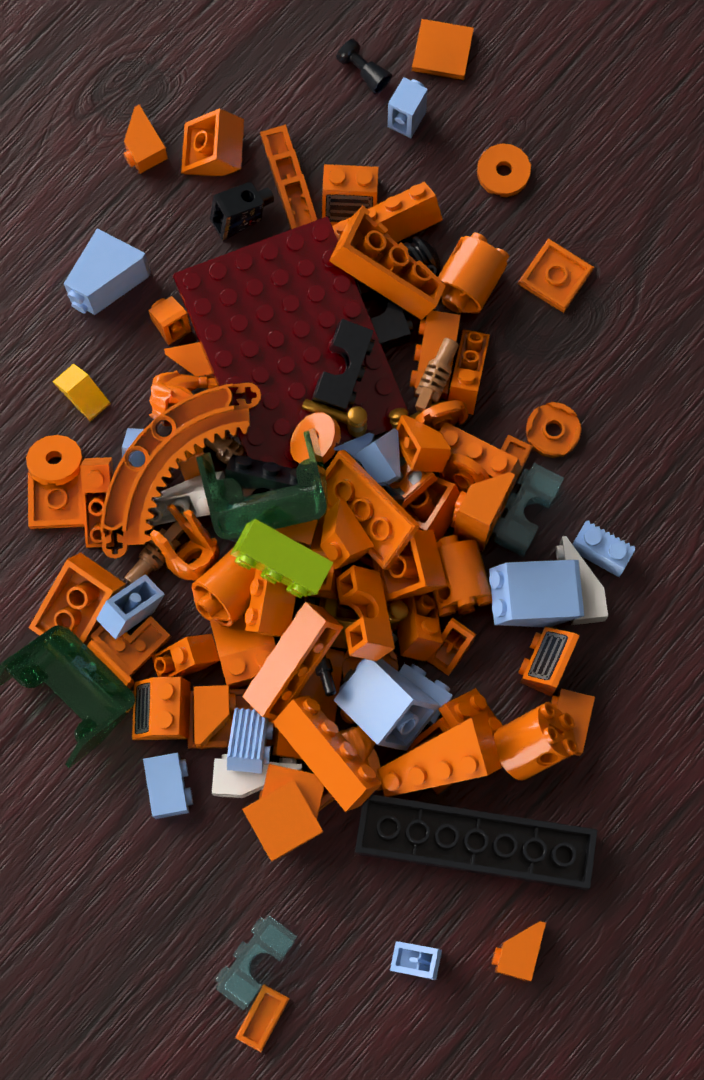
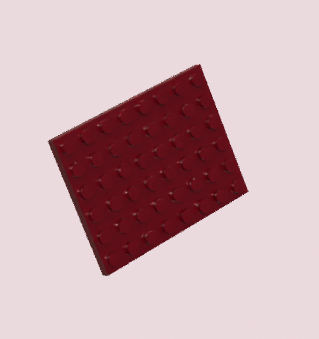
M328 216L173 274L217 385L253 383L260 389L261 401L256 407L249 409L251 427H249L247 435H244L240 428L237 430L246 456L263 462H274L280 466L293 469L301 466V464L295 461L290 453L292 434L297 425L306 416L313 414L302 409L305 399H312L319 376L323 371L340 375L346 369L344 358L340 354L329 350L338 323L341 319L374 330L353 276L329 261L338 243V239ZM374 330L371 339L375 340L374 347L370 356L365 355L362 365L366 366L361 382L356 381L353 391L357 392L352 407L359 406L365 409L367 413V430L365 434L372 433L375 437L392 430L391 419L389 418V413L396 408L407 410ZM229 388L233 394V402L230 406L239 405L236 399H245L246 404H250L252 399L257 397V394L253 393L251 388H245L246 391L243 394H236L238 388ZM347 407L344 412L348 413L351 408ZM337 421L340 426L341 438L339 444L336 443L335 447L358 438L349 434L347 424ZM319 435L313 440L312 446L318 441Z

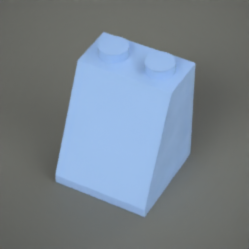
M97 228L65 280L64 286L73 308L81 313L88 311L96 315L147 279L151 271L144 252Z
M579 560L508 562L489 569L494 625L552 627L584 617Z
M383 659L378 661L361 660L354 674L348 681L342 684L338 695L334 699L341 709L377 745L404 751L410 747L441 707Z

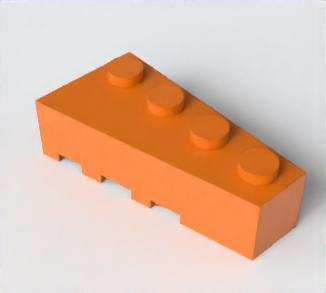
M362 205L348 220L329 261L422 320L438 305L446 285L420 260L416 262L409 255V249L402 242L398 244L386 233L388 229L381 222L377 224L368 215L370 211Z
M486 711L377 770L384 796L390 797L488 776L501 769L502 766Z

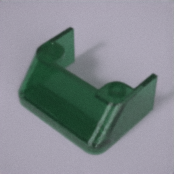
M315 427L303 432L309 458L303 460L297 467L298 485L244 497L242 487L237 480L233 478L216 479L210 452L196 457L214 531L220 538L226 540L239 538L246 524L254 519L273 529L317 520L326 513L328 509L326 473Z
M64 626L50 628L4 660L0 665V686L11 678H14L20 685L26 688H36L45 682L83 720L78 724L74 732L78 743L65 763L68 768L99 746L130 712L135 703L133 692L70 629Z

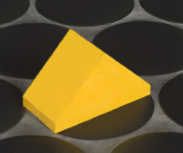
M75 364L71 365L53 381L89 421L93 420L110 405L109 400L90 376Z

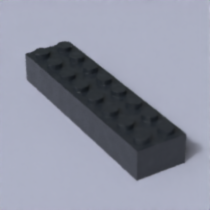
M372 794L362 804L355 854L586 891L590 889L598 829Z

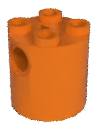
M474 232L471 237H461L438 276L446 285L441 296L444 306L456 313H480L508 265V253L488 244L487 239L479 233Z
M451 535L437 540L436 543L447 586L432 591L439 617L452 615L457 610L459 615H465L474 612L475 605L485 606L491 604V587L478 542L476 540L460 541L458 535Z
M233 548L192 583L194 601L199 613L209 621L214 619L227 627L233 625L249 608L251 600L250 585L256 572V568L251 567L248 570L234 562L236 557L231 555Z
M545 702L497 729L494 734V741L501 766L512 777L523 781L577 753L578 746L573 732L575 723L571 715L568 713L563 714L550 702Z

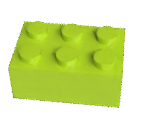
M257 519L246 524L231 552V555L236 557L235 563L248 570L251 567L258 569L262 572L260 576L273 584L277 582L288 586L286 591L298 598L317 594L334 563Z

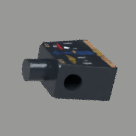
M248 182L215 194L213 196L210 221L222 241L258 223L262 218L264 207L274 203L273 193L268 187L257 191L253 183Z

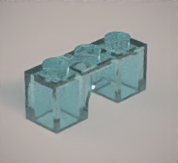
M536 463L533 464L530 470L525 468L518 481V484L522 485L518 494L512 493L505 508L509 509L505 519L499 517L492 531L496 533L494 542L524 557L539 526L526 519L524 508L530 504H540L549 509L564 478Z
M269 915L265 920L262 917L259 918L250 931L254 936L249 943L246 944L243 941L233 954L236 958L235 962L230 968L225 965L215 979L219 983L215 989L243 1010H246L263 986L251 975L250 965L252 960L259 954L267 953L281 962L298 938Z

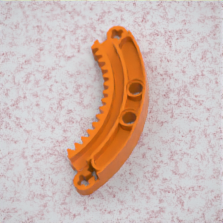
M226 384L189 396L156 417L137 436L119 462L104 501L100 533H102V549L106 556L114 559L120 558L126 554L129 545L147 544V542L152 540L147 531L154 529V525L150 524L148 519L156 518V515L150 509L159 507V504L154 501V497L163 496L158 488L168 486L164 477H174L170 469L175 468L179 470L181 467L178 460L181 459L187 462V452L194 455L197 454L196 445L203 449L206 448V439L213 444L216 443L217 434L223 440L226 439V431H229L235 437L237 430L240 428L243 434L247 435L249 427H251L249 409L256 407L261 401L260 389L255 384ZM229 388H238L236 394H243L246 391L245 388H251V391L256 393L257 397L253 398L250 404H246L245 399H236L239 405L230 406L233 402V394ZM162 421H169L172 425V432L167 437H162L157 432V427ZM136 451H142L145 455V462L140 467H135L131 463V455ZM122 528L123 535L117 533V541L123 543V548L118 549V554H114L113 549H108V543L113 541V534L106 536V529L117 530Z

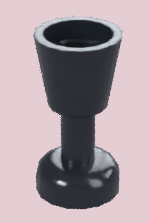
M355 39L348 40L338 51L336 59L342 64L352 62L361 70L360 76L374 94H378L388 85L392 74L372 61L368 63L358 54L360 44Z

